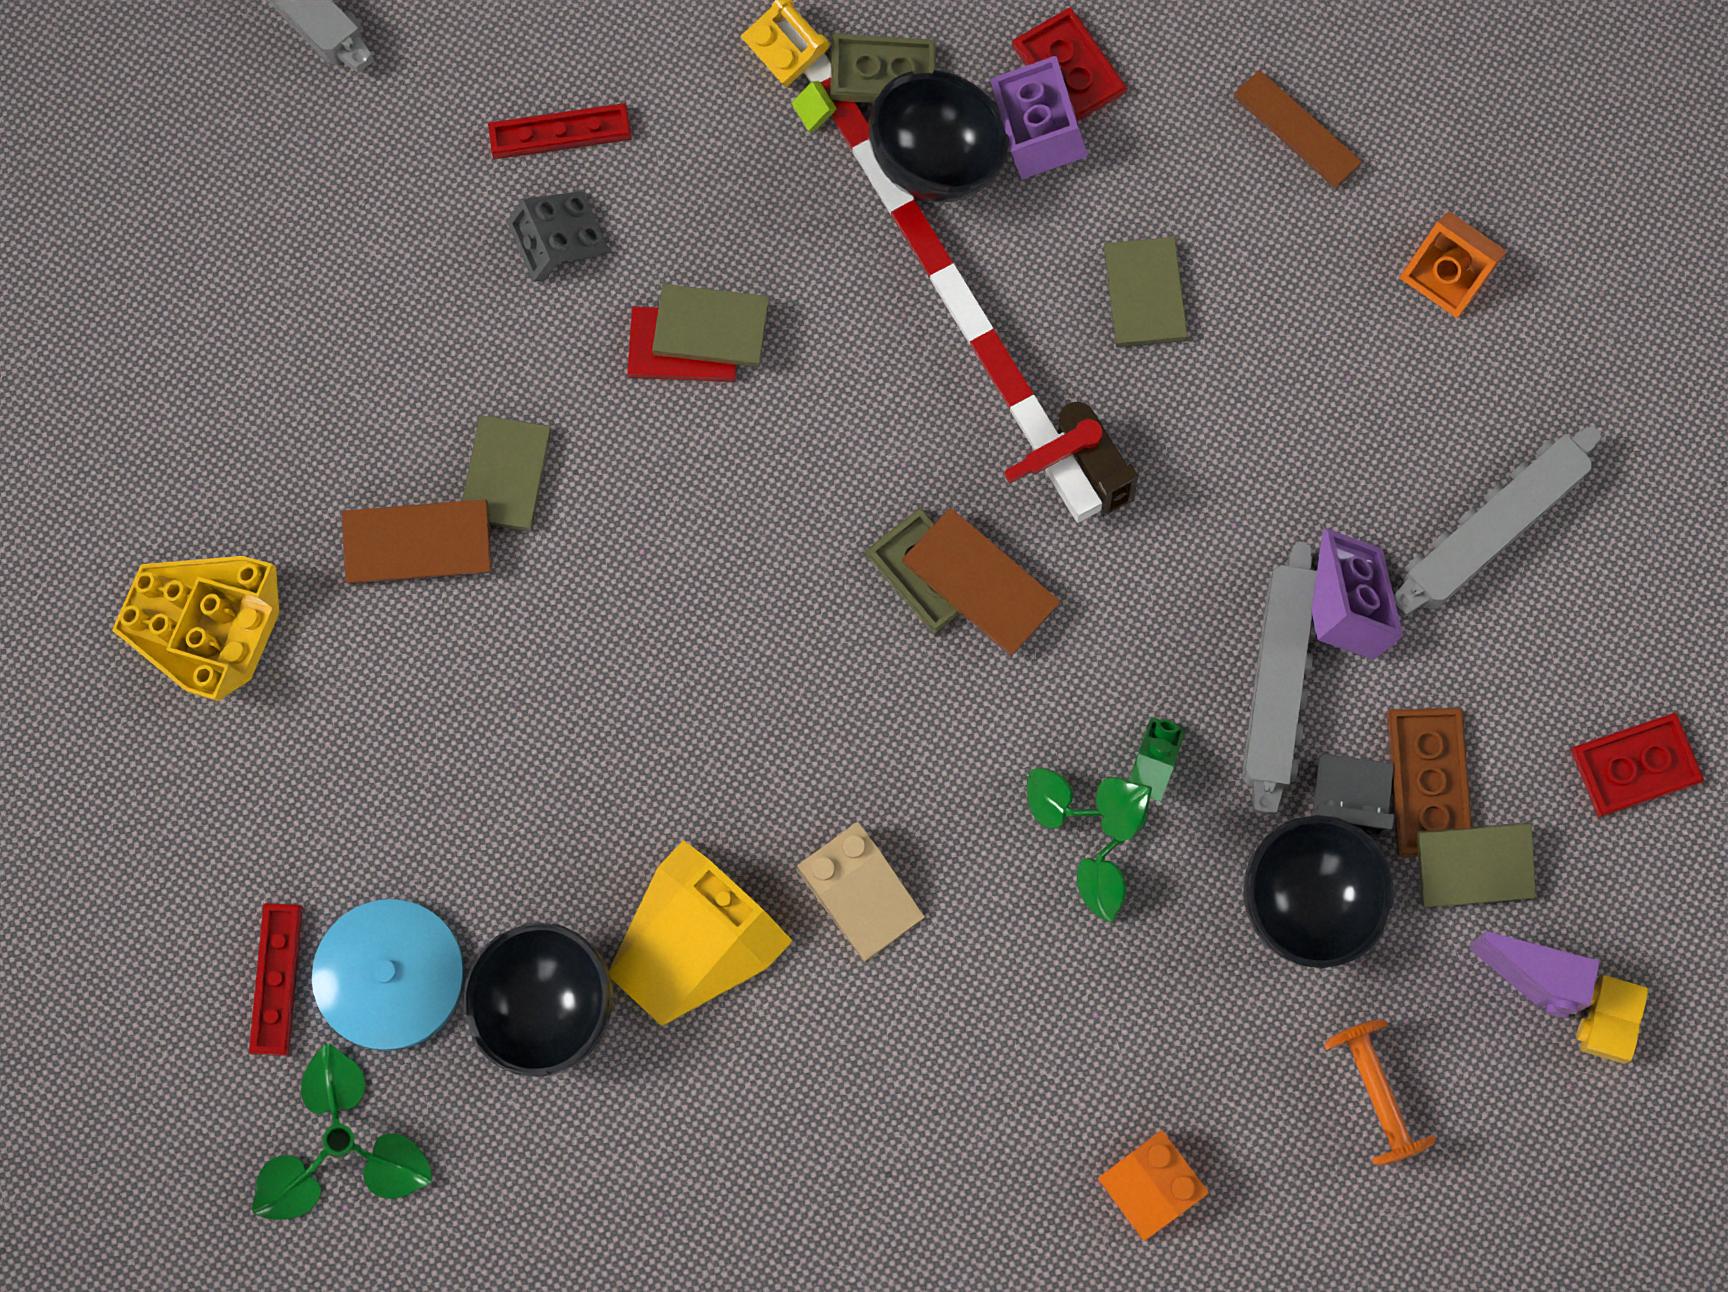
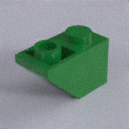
M1150 717L1129 781L1152 787L1150 798L1161 802L1186 729L1177 726L1172 721L1159 720L1154 717Z

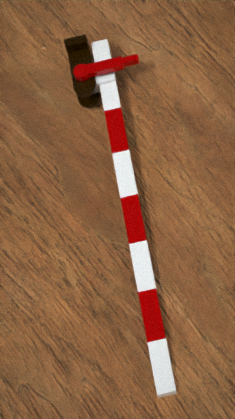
M786 19L777 23V26L802 53L808 46L807 42ZM824 53L804 71V74L810 83L812 81H820L830 97L831 63ZM832 100L837 110L831 115V118L1034 451L1026 455L1025 460L1006 469V480L1009 483H1013L1030 473L1037 474L1045 470L1077 523L1098 512L1104 517L1134 501L1138 474L1132 464L1127 465L1094 411L1083 402L1067 404L1060 412L1057 433L913 196L897 188L880 169L871 150L869 125L856 103Z

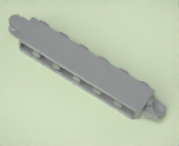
M267 0L328 65H339L343 61L359 74L374 61L359 31L362 29L361 23L350 11L345 14L338 7L340 5L338 0Z
M1586 426L1572 438L1567 434H1564L1557 442L1550 438L1535 452L1539 457L1532 464L1524 461L1510 474L1513 480L1506 487L1498 484L1483 498L1487 503L1480 510L1477 511L1474 507L1469 509L1457 521L1461 526L1452 534L1448 530L1443 532L1431 544L1435 549L1426 557L1422 553L1417 555L1405 567L1408 573L1402 581L1403 585L1394 595L1398 613L1405 618L1423 605L1427 609H1438L1576 487L1591 470V459L1588 455L1592 453L1595 446L1601 441L1600 438L1602 436H1600L1601 432L1598 431L1599 429Z
M1304 541L1295 542L1294 546L1292 545L1287 556L1286 566L1281 565L1275 569L1268 581L1241 775L1246 785L1252 786L1253 812L1259 814L1275 815L1277 813L1282 792L1286 790L1290 782L1296 781L1299 761L1293 760L1294 746L1300 747L1303 736V724H1298L1299 710L1305 711L1308 699V689L1302 688L1304 675H1310L1313 662V654L1307 653L1309 639L1314 640L1316 636L1314 620L1312 618V603L1317 571L1311 570V555L1313 552H1311V545Z

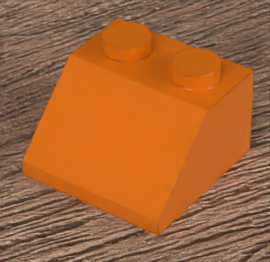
M1448 211L1437 221L1399 278L1458 318L1489 279L1507 251Z
M1163 1130L1159 1131L1097 1178L1143 1241L1147 1240L1209 1194L1208 1190Z

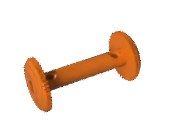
M1383 1019L1369 1020L1345 1029L1328 1038L1325 1043L1326 1050L1348 1044L1353 1053L1358 1071L1392 1150L1371 1159L1372 1163L1377 1166L1390 1165L1426 1151L1436 1141L1435 1135L1413 1142L1407 1131L1406 1123L1369 1037L1370 1034L1389 1026L1387 1021Z

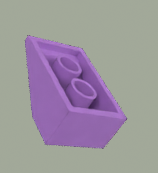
M1057 56L990 79L998 109L1002 114L1001 120L1005 134H1008L1009 148L1021 180L1088 157Z
M1328 528L1322 532L1312 603V615L1319 641L1375 660L1403 637L1383 549Z
M1487 931L1471 942L1470 950L1535 1005L1546 1007L1545 1013L1556 1017L1568 1018L1569 1014H1576L1578 1011L1591 1005L1599 960Z

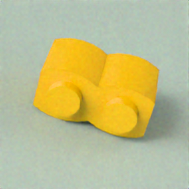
M1606 975L1599 977L1594 986L1588 1018H1582L1578 1026L1576 1039L1581 1041L1580 1051L1622 1064L1632 1061L1638 1040L1640 1022L1647 1000L1648 988Z

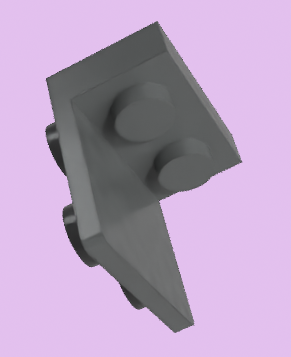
M582 191L523 199L507 220L533 282L546 280L559 262L602 256L609 250Z
M1322 753L1318 758L1312 816L1336 817L1357 828L1359 827L1368 835L1386 837L1393 828L1394 815L1388 814L1393 764Z

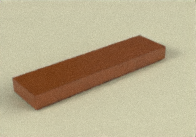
M1260 69L1235 92L1234 98L1335 189L1360 167L1361 160Z

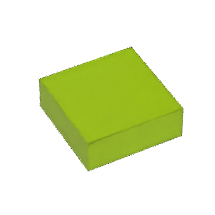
M812 81L791 103L808 131H816L837 110L820 81Z

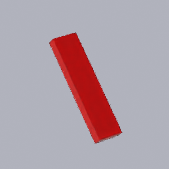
M626 103L488 123L493 160L632 140Z
M263 903L249 1054L289 1056L303 913L302 905Z

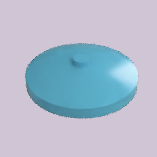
M397 899L368 902L350 910L339 918L323 937L317 949L312 970V985L316 1003L329 1025L341 1036L356 1045L378 1051H396L410 1048L436 1034L448 1022L456 1010L465 980V966L461 948L449 927L437 915L421 905Z

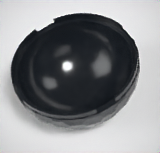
M940 70L913 74V71L894 78L882 89L879 96L875 99L869 117L870 146L882 172L897 188L906 194L931 202L962 200L985 188L996 177L1004 164L1009 138L1008 134H1005L1000 119L1001 112L986 93L968 80Z
M1313 815L1285 822L1263 839L1252 854L1246 868L1243 895L1250 923L1263 944L1281 958L1294 964L1323 969L1349 963L1365 954L1375 945L1384 932L1390 909L1393 908L1394 887L1391 870L1383 852L1365 831L1336 817Z
M541 922L522 924L503 934L500 933L492 939L473 962L466 979L463 995L464 1015H466L473 1036L472 1040L480 1052L488 1060L513 1074L532 1077L559 1074L571 1069L590 1055L605 1035L613 1006L611 977L607 965L595 947L583 936L559 924Z

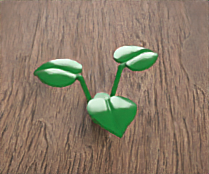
M1047 768L1032 769L1027 777V797L1030 810L1034 818L1041 825L1049 829L1061 827L1065 822L1066 814L1072 817H1103L1101 821L1102 829L1108 836H1112L1113 840L1097 854L1096 860L1085 858L1080 862L1077 870V886L1083 901L1093 913L1105 921H1116V916L1125 901L1126 882L1119 867L1111 861L1104 860L1106 855L1117 845L1132 839L1138 831L1145 827L1152 787L1137 784L1120 777H1110L1103 780L1098 787L1096 794L1098 809H1072L1069 805L1073 799V791L1066 779L1059 773Z
M330 1043L324 1045L313 1056L304 1072L301 1083L302 1100L310 1112L323 1114L331 1110L333 1125L323 1135L324 1149L306 1170L300 1159L290 1155L277 1156L268 1161L259 1172L256 1180L252 1212L257 1216L271 1220H287L309 1212L318 1202L321 1195L319 1183L310 1175L317 1170L329 1155L334 1158H343L353 1151L370 1160L363 1170L364 1182L368 1189L380 1198H402L428 1186L432 1181L431 1170L426 1157L418 1146L407 1137L393 1133L381 1135L374 1143L373 1153H370L360 1147V1145L355 1144L354 1134L348 1126L340 1124L338 1109L349 1110L360 1102L365 1092V1078L359 1066Z

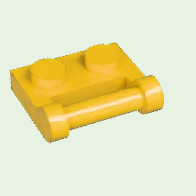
M774 0L772 7L740 36L785 88L819 59L830 46L827 38L823 34L818 35L794 8L793 0ZM783 18L807 42L808 46L802 53L777 26V23Z

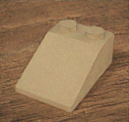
M858 821L797 865L799 875L864 962L925 918L880 850Z

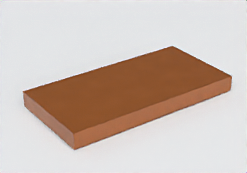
M486 499L341 511L345 583L347 584L492 573L488 501Z
M951 507L902 558V563L1010 657L1020 649L1061 602Z
M1462 707L1392 709L1386 712L1390 763L1393 764L1392 794L1397 858L1418 857L1417 831L1472 827Z

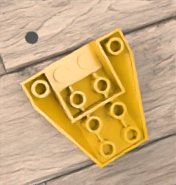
M246 556L141 564L112 631L188 693L219 702L252 679L280 612L276 566Z
M683 840L657 867L609 969L611 979L663 1027L767 970L793 941L753 899L713 862Z

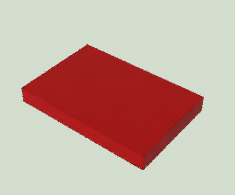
M1071 7L1012 40V47L1025 66L1057 56L1077 121L1127 93L1126 85Z
M632 306L628 378L735 382V364L653 355L652 349L659 308Z
M1676 712L1574 746L1570 749L1598 818L1701 784L1705 781Z

